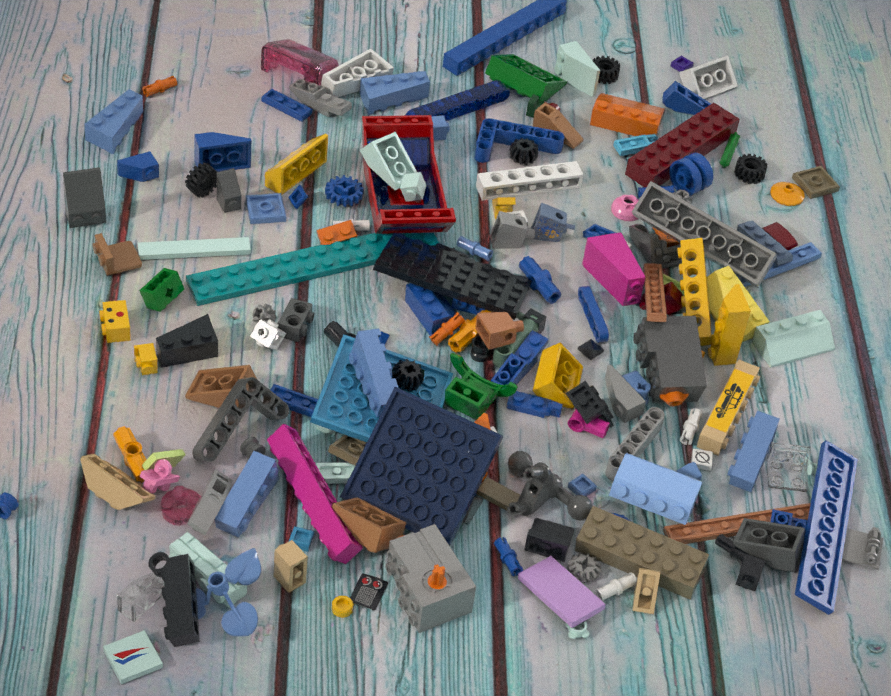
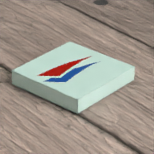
M145 630L103 646V651L121 684L163 668V663Z

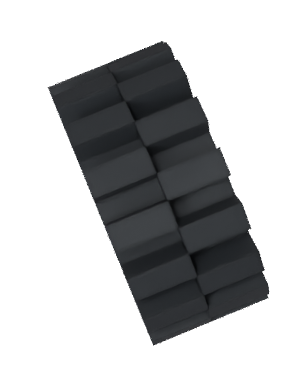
M597 56L593 59V62L600 69L598 83L603 82V84H606L608 82V84H611V82L614 83L618 80L620 72L618 60L615 61L613 57L610 59V56H607V58Z
M743 154L737 159L734 171L735 176L739 180L743 179L742 182L744 183L748 181V184L752 182L757 184V181L760 183L765 178L767 163H765V159L761 160L762 157H756V154L753 156L751 154L747 156Z
M200 163L198 167H193V171H189L190 175L186 176L187 180H185L186 187L195 196L203 198L205 195L208 196L209 192L212 193L214 191L213 188L217 187V171L208 163H203V165Z

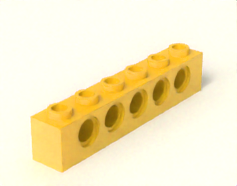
M703 238L680 240L681 247L677 249L678 258H682V263L679 264L680 275L683 274V280H680L681 291H684L685 296H681L682 307H686V312L683 313V316H696L697 324H701L698 326L700 345H711L712 333ZM694 307H699L698 310H692Z

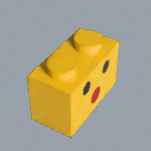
M126 300L102 302L103 310H99L100 322H104V324H101L102 336L106 335L107 343L131 341Z

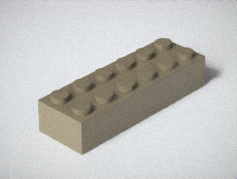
M595 506L592 507L580 530L575 545V551L581 552L584 555L589 553L591 557H596L598 561L626 573L632 572L636 577L638 576L639 568L660 571L659 587L690 600L706 568L709 554Z

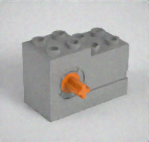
M435 524L420 529L417 533L412 532L407 535H401L390 541L389 550L387 551L388 561L386 570L390 576H393L396 586L400 591L398 598L400 608L405 610L410 624L415 626L419 633L472 613L476 585Z

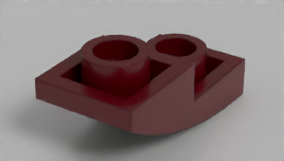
M778 222L762 228L788 251L798 246V242L791 233Z

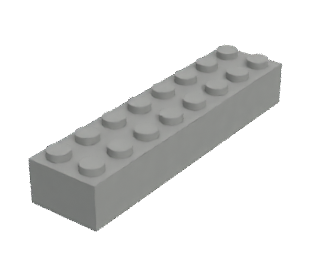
M651 181L632 210V214L636 218L679 243L680 240L703 238L705 258L723 268L730 266L736 276L757 288L777 258L775 252Z

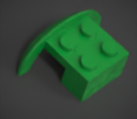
M454 353L450 354L454 368L462 376L461 379L455 377L445 389V404L477 420L485 413L497 396L509 397L517 391L518 387L514 382L511 381L509 384L501 385L486 380L471 370L462 356Z

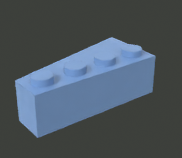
M426 71L361 78L360 97L367 114L371 115L376 110L384 111L392 105L398 107L406 101L411 103L427 98L429 96L430 80Z
M128 89L84 124L85 140L114 154L117 145L121 144L124 135L129 133L130 127L136 123L143 113V96Z
M758 410L755 417H750L747 425L750 428L749 432H744L741 439L742 449H737L734 460L737 461L735 465L731 464L727 476H730V485L752 492L761 470L760 467L763 466L771 443L775 438L780 418Z

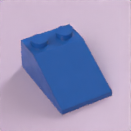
M216 132L194 134L195 165L198 167L200 163L202 165L203 163H208L217 172L233 168L235 170L251 168L252 140L251 138Z

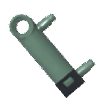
M531 308L526 314L519 311L516 318L523 321L524 331L516 333L514 343L494 348L493 364L500 368L510 354H514L532 330L541 334L545 329L547 318L545 315Z

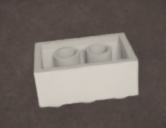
M728 55L679 72L683 86L703 99L738 87Z

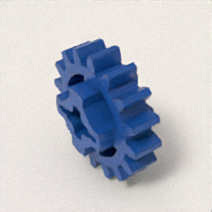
M345 175L342 178L336 176L335 180L331 178L330 182L326 183L325 195L326 199H331V204L336 202L337 206L342 204L346 207L349 204L352 207L353 203L359 204V200L363 199L364 188L362 183H358V179L352 180V176L346 178Z

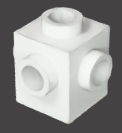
M270 319L268 322L260 320L255 325L251 337L257 340L256 344L259 346L277 350L286 333L278 328L279 324Z

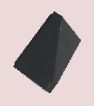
M592 339L578 347V350L590 360L604 352V349Z

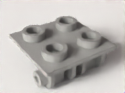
M873 527L867 534L847 528L842 560L879 570L883 545L880 530Z

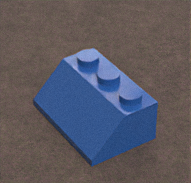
M411 283L406 284L405 301L430 336L442 327L441 324L443 322L446 323L456 314L443 294Z

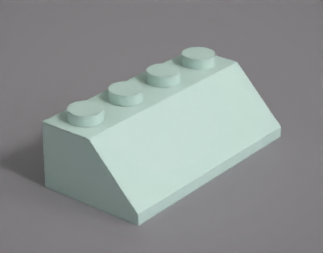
M821 310L757 326L752 343L770 368L834 351L835 349L830 322Z

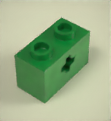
M163 268L139 291L148 309L161 312L172 300L178 297L184 290V286L178 271Z

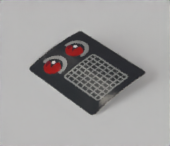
M361 574L350 598L354 604L375 611L388 582L371 575Z

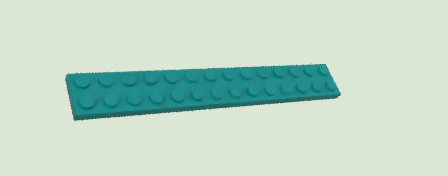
M434 232L401 233L408 238L421 240L423 243L431 246L440 243ZM393 233L366 234L342 242L336 241L330 245L313 246L186 275V283L197 306L372 266Z

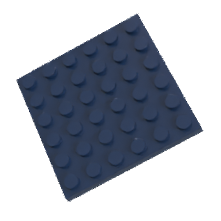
M394 387L340 497L344 500L358 497L406 522L405 529L414 533L435 524L450 546L496 454L503 436Z

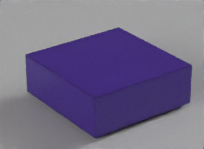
M681 55L673 60L670 66L681 72L692 68L694 63Z

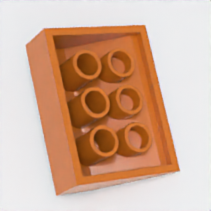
M601 93L594 104L590 125L632 136L657 135L665 108Z

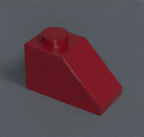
M673 282L665 284L666 314L668 315L682 309L681 296L684 295ZM645 293L642 294L639 306L642 310H646Z

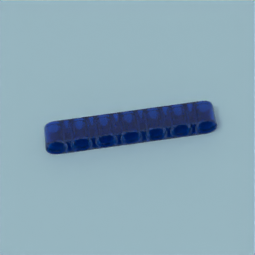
M495 80L413 108L405 115L444 116L445 120L449 121L505 101L510 96V90L500 80Z

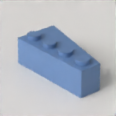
M379 328L358 331L351 353H349V361L355 368L356 377L358 380L360 379L363 393L367 395L370 408L374 410L376 417H380L394 387L398 388L396 378L392 379L391 363L386 362L384 352L387 351L385 344H380L379 336H381Z
M253 451L214 519L216 528L236 537H239L242 532L246 531L249 522L279 480V469H277L275 459Z

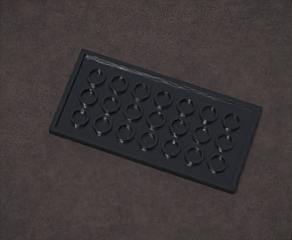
M393 233L373 267L374 271L491 312H507L514 320L532 282L524 276L511 274L507 270L494 268L490 264L477 262L473 258L460 256L456 252L445 251L438 246L425 244L421 240L408 238L401 233Z

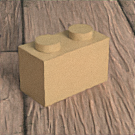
M293 540L279 545L274 552L273 576L288 593L305 584L308 556Z

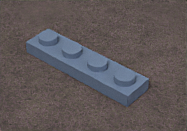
M753 220L738 225V232L777 254V258L774 261L777 266L793 260V255Z

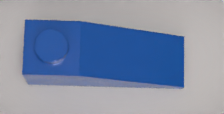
M677 81L672 83L663 92L662 103L675 112L695 115L711 105V103Z

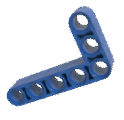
M487 118L481 124L476 142L475 160L480 163L488 162L494 143L511 145L515 139L520 140V138H528L529 141L534 140V143L538 145V151L559 154L563 150L565 136L559 131Z

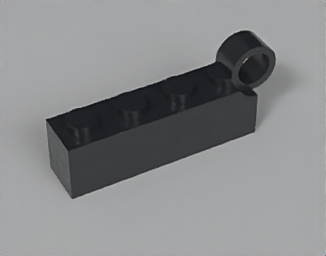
M164 552L153 554L148 562L149 568L155 576L162 577L164 581L162 596L166 607H163V615L165 620H167V627H164L166 640H169L174 647L200 642L195 565L189 554L170 558ZM160 561H166L162 568L156 569V565Z

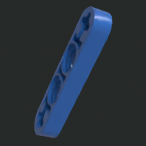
M590 286L579 287L578 298L597 343L607 342L609 340L608 328Z

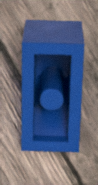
M150 151L117 160V174L120 177L140 182L159 178V163Z

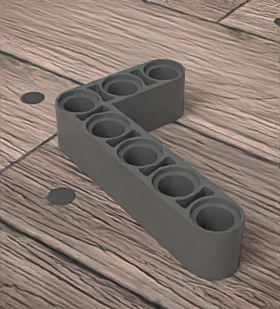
M256 378L239 379L194 446L192 452L194 459L198 462L214 461L250 405L270 420L286 418L289 414L288 405ZM247 383H248V385H249V390H248V391H247V389H246V384H247ZM236 399L239 402L238 407L235 404ZM226 415H227V417H228V423H227V424H226V422H225V416H226ZM215 432H216L217 435H218L217 440H215V438H214ZM204 449L207 450L206 457L203 454Z

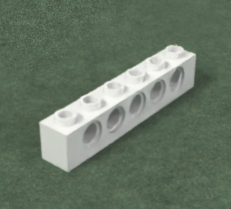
M577 161L478 173L476 188L482 201L497 197H514L581 188L583 173Z

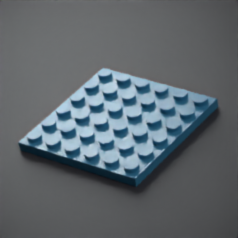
M343 334L310 423L367 442L379 417H376L374 410H371L369 399L363 393L360 379H357L355 368L349 361V353H351L355 338ZM389 350L384 352L386 362L391 363L392 369L399 360L405 361L408 359L410 362L415 360ZM415 360V364H421V369L425 370L424 382L416 391L412 389L408 393L442 408L445 401V389L450 384L453 373Z

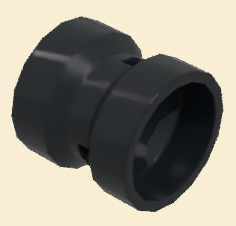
M479 335L473 338L470 355L476 362H485L489 359L490 349L488 350Z

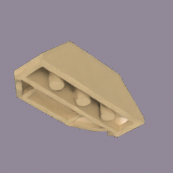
M96 454L81 457L80 461L88 489L93 491L96 497L110 503L112 508L121 510L155 499L156 496L142 488V484L119 468L102 460Z

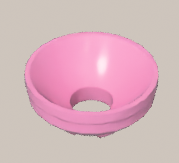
M634 195L619 196L613 201L611 211L620 220H638L632 214V210L639 200Z

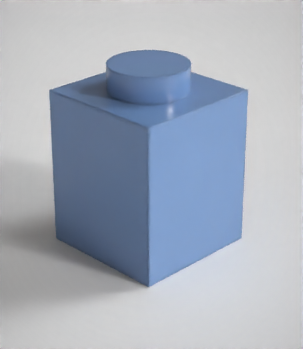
M432 116L434 141L446 140L447 133L450 130L449 123L446 122L444 116Z

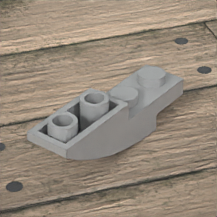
M298 79L289 86V89L302 102L327 117L333 114L342 116L352 109L351 102L327 94L325 87Z
M215 469L202 496L197 501L187 524L195 531L205 535L222 507L232 487L231 483L233 480Z

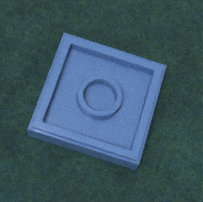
M281 193L246 195L245 200L250 224L286 222V213Z

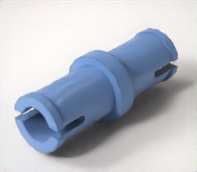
M460 236L457 241L458 247L469 251L473 256L477 255L489 261L493 255L492 250L481 246L477 241L473 242L463 236Z

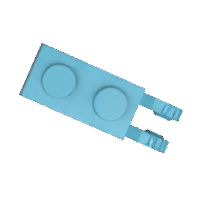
M656 134L634 136L615 140L613 146L620 156L638 153L658 140Z

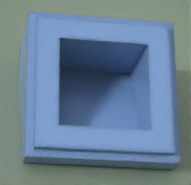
M691 462L676 471L701 481L702 474L695 462Z

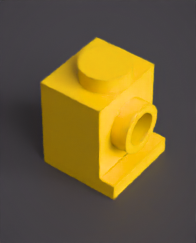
M154 344L134 345V361L136 362V367L141 369L142 375L158 373Z

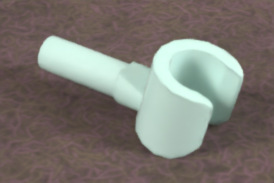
M804 454L803 459L808 465L806 474L816 475L817 463H813Z

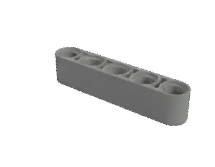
M657 407L648 409L609 457L606 468V477L609 480L614 481L626 453L640 457L662 428L665 416L663 410Z

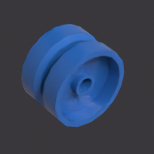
M691 153L684 158L674 161L670 166L669 174L672 185L676 191H687L689 196L710 187L713 182L712 167L708 160L700 153Z

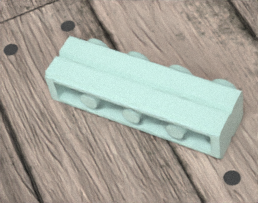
M185 533L180 539L170 544L169 558L189 554L195 565V579L204 591L208 590V578L212 573L222 572L225 575L227 565L190 533ZM239 582L235 585L229 583L227 594L232 603L235 604L237 600L239 601L246 595L247 585H241ZM211 592L219 604L223 603L230 607L224 596H217Z

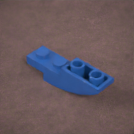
M532 330L514 354H510L491 379V382L505 385L512 381L517 385L537 363L538 356L548 344V338Z

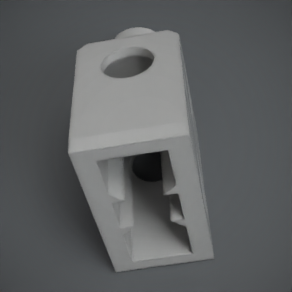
M499 211L490 234L492 249L520 248L524 239H534L535 229L527 227L524 217Z

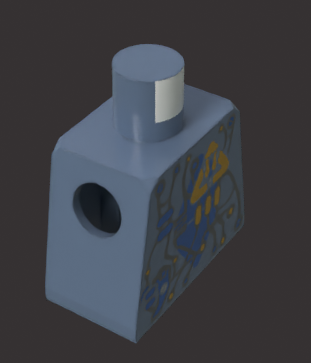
M541 203L531 228L535 229L534 240L559 242L563 233L573 235L575 225L567 223L566 212Z

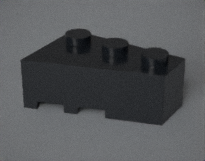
M208 314L156 338V355L161 368L218 357V339Z

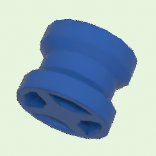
M6 492L0 495V518L8 519L11 511L16 510L19 506L17 499Z

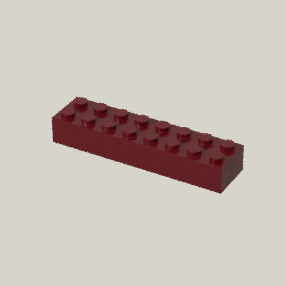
M712 103L630 157L625 175L643 187H647L650 181L661 186L670 180L669 170L674 161L695 152L705 156L726 142L731 134L737 132L740 119L716 103Z

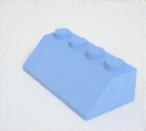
M626 453L614 478L609 496L686 525L692 514L702 481Z

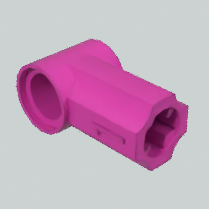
M575 409L568 421V426L575 432H582L584 430L604 438L610 423L596 418L586 424Z

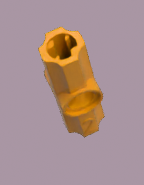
M482 310L480 313H489L491 311ZM477 315L472 320L466 319L459 331L448 340V345L455 353L464 350L472 343L473 338L479 336L475 329Z
M120 427L113 433V437L124 457V464L130 468L135 480L143 483L145 480L140 477L141 471H144L142 465L147 459L142 452V445L137 442L130 428Z

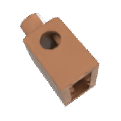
M507 312L477 313L475 329L489 350L514 343L516 333L524 331V324L522 320L513 321Z

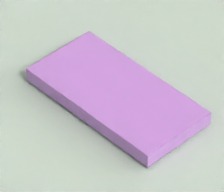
M552 556L518 573V579L571 628L605 610V603Z

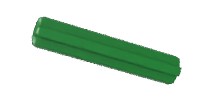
M737 132L731 134L719 162L723 168L730 165L740 140V135Z

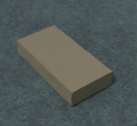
M488 477L476 492L478 496L506 511L511 502H518L520 494Z

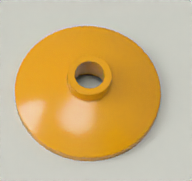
M790 182L775 183L770 190L771 197L779 204L785 206L799 205L805 197L804 191L798 185Z

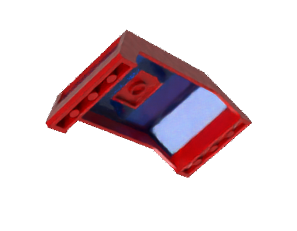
M431 115L362 116L363 147L372 141L396 132L416 171L421 172L427 185L423 200L406 202L401 190H394L367 165L363 157L364 175L375 234L448 232L456 223L454 208H447L434 153L433 121Z

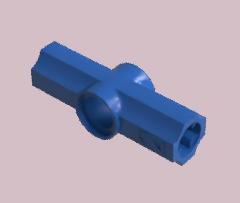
M530 256L524 257L519 262V268L527 276L528 280L532 281L530 285L532 290H538L550 304L555 303L561 298V292L552 282L551 274L547 269L542 270Z

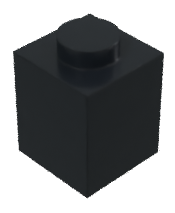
M745 554L735 585L756 591L766 560Z

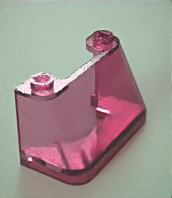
M290 39L267 42L261 49V70L268 73L272 68L276 69L280 64L303 74L304 80L320 86L323 74L339 66L334 58Z

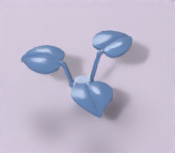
M255 548L247 550L234 558L227 565L225 575L222 572L212 573L208 578L207 596L201 589L196 588L198 620L205 615V605L209 604L211 592H213L217 596H224L232 609L223 615L221 621L222 627L227 634L232 636H249L255 631L258 624L256 609L247 602H242L235 608L227 594L229 583L235 585L239 582L245 586L254 583L260 577L262 571L261 564Z

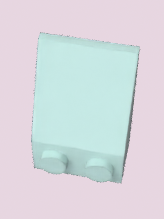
M577 41L559 45L557 61L554 67L555 73L561 79L567 81V84L594 97L596 95L600 69Z
M396 132L372 141L360 149L367 165L394 190L400 189L404 174L417 173Z

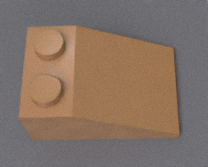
M250 365L199 370L185 397L192 401L220 408L239 379L256 378ZM248 383L246 384L247 391L249 390ZM236 399L235 404L238 407L239 402Z
M358 497L336 502L332 505L334 511L358 543L365 546L370 552L378 553L379 551L389 549L390 541L403 535L406 522Z

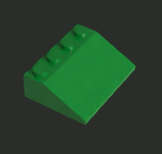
M514 54L492 55L485 74L490 76L489 79L495 82H502L504 87L513 88L522 96L532 97L533 94L538 95L541 101H547L567 84V81Z

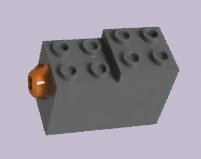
M667 316L666 322L647 321V318L643 317L641 323L638 324L636 333L633 335L634 344H637L636 360L639 361L640 368H646V378L649 379L651 386L649 396H652V402L666 403L669 406H679L683 402H698L707 387L696 316Z

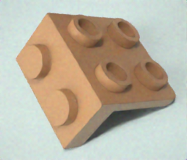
M102 233L95 235V243H92L93 251L97 254L100 266H103L107 276L142 267V261L131 241L107 245Z

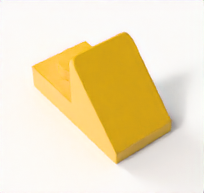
M497 197L492 200L495 219L499 211L505 213L513 212V205H516L515 197Z

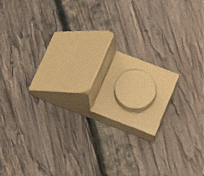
M639 568L637 583L634 587L633 611L654 614L660 571Z

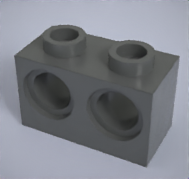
M294 298L290 299L278 321V328L286 333L285 339L299 343L301 337L306 335L308 324L312 323L315 313L312 312L313 304Z

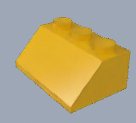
M561 342L542 350L533 392L536 396L563 404L562 407L572 409L574 405L566 393L580 384L583 366Z

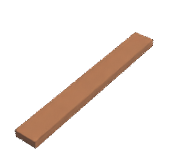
M645 263L643 265V273L646 277L644 289L647 321L666 322L667 314L662 264Z
M811 503L776 508L774 510L793 513L792 517L808 520ZM772 509L688 522L686 525L664 526L663 532L665 536L683 544L714 540L720 534L726 537H733L737 535L744 518L770 522Z

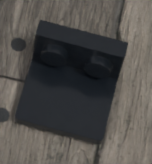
M584 381L566 393L586 424L602 415L610 423V428L614 426L611 421L614 417L609 411L608 405L603 398L599 397V393L593 385L589 386Z
M535 518L531 529L528 531L524 551L545 557L552 556L556 560L565 562L574 528Z

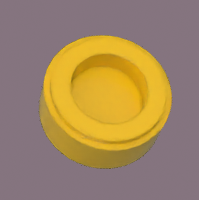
M347 596L334 598L332 601L333 614L341 618L350 616L354 606L352 599Z

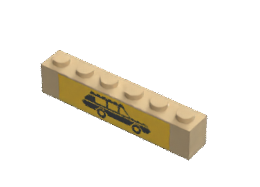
M738 359L700 433L697 448L712 451L717 456H719L722 449L726 450L729 443L728 436H733L736 428L734 424L739 423L742 416L740 412L745 411L748 404L747 398L751 399L755 389L753 386L757 387L761 376L758 375L760 367Z

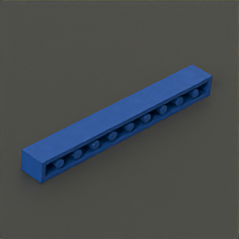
M536 0L444 53L442 67L458 76L548 22L553 21L560 15H563L566 11L567 0Z

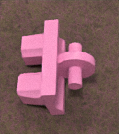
M166 459L158 460L154 469L141 471L140 477L145 480L142 488L152 494L156 493L157 488L162 491L169 490L171 483L178 482L180 476L171 473L172 465Z

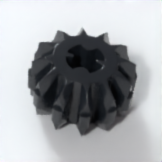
M528 138L515 139L511 143L509 150L510 158L515 163L519 162L520 165L533 164L537 160L539 153L538 145L534 143V140L529 141Z
M408 359L405 361L399 360L393 366L392 379L396 378L397 385L401 387V390L407 389L410 392L413 389L416 391L424 382L425 370L421 369V364H415V360L413 362H410Z

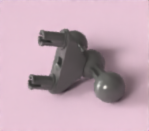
M516 451L511 454L508 459L509 470L514 475L523 476L527 482L518 502H511L507 511L510 515H531L548 498L556 497L567 505L568 514L573 519L579 521L587 519L593 507L592 501L588 497L572 495L563 488L561 478L557 474L552 473L545 463L539 462L533 466L532 457L527 452Z

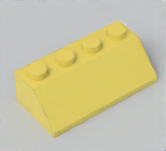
M730 266L712 272L707 277L709 310L714 320L717 321L723 299L735 284H739L751 310L742 340L744 342L754 337L757 326L768 324L770 321Z

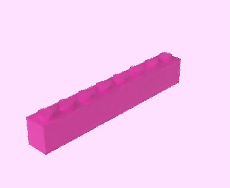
M282 424L267 439L271 446L270 451L277 457L279 467L286 473V480L293 486L295 496L301 500L302 508L311 518V525L318 531L320 541L327 547L329 557L335 562L339 561L347 564L363 549V546L358 543L332 508L333 503L337 501L296 429Z

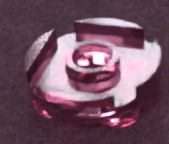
M184 486L174 487L161 500L163 518L173 525H181V523L188 522L201 496ZM178 505H185L186 508L181 507V508L179 509V508H178Z

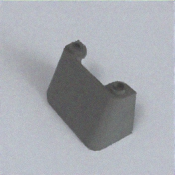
M641 224L629 226L630 238L648 263L662 264V269L682 263V258H678L677 249L681 247V243L667 247V242L659 240L657 234H648L645 226Z

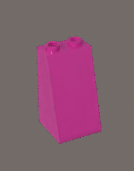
M622 233L587 238L582 262L583 267L622 306L639 304L646 277Z

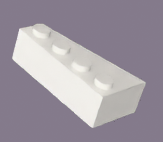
M369 49L323 74L321 86L325 87L327 94L335 97L345 96L360 91L361 78L392 75L394 67L375 51Z

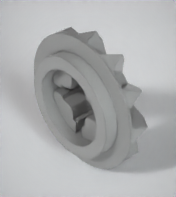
M580 552L577 556L572 555L568 561L567 568L579 581L590 582L599 577L601 563L597 562V558L591 557L589 553L582 555ZM583 563H586L587 567L584 571H582V565Z

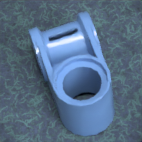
M636 370L622 375L646 401L645 405H647L649 402L648 393L651 390L650 384Z

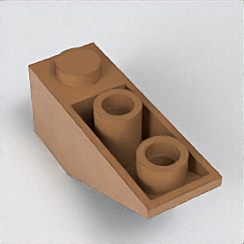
M544 103L535 110L533 127L562 132L565 136L564 144L573 149L583 142L582 136L558 109Z

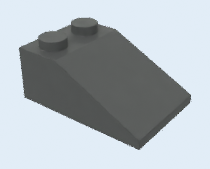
M100 167L63 172L65 214L69 228L106 223Z
M744 518L733 545L754 557L766 560L765 563L774 569L795 572L802 555L805 528Z

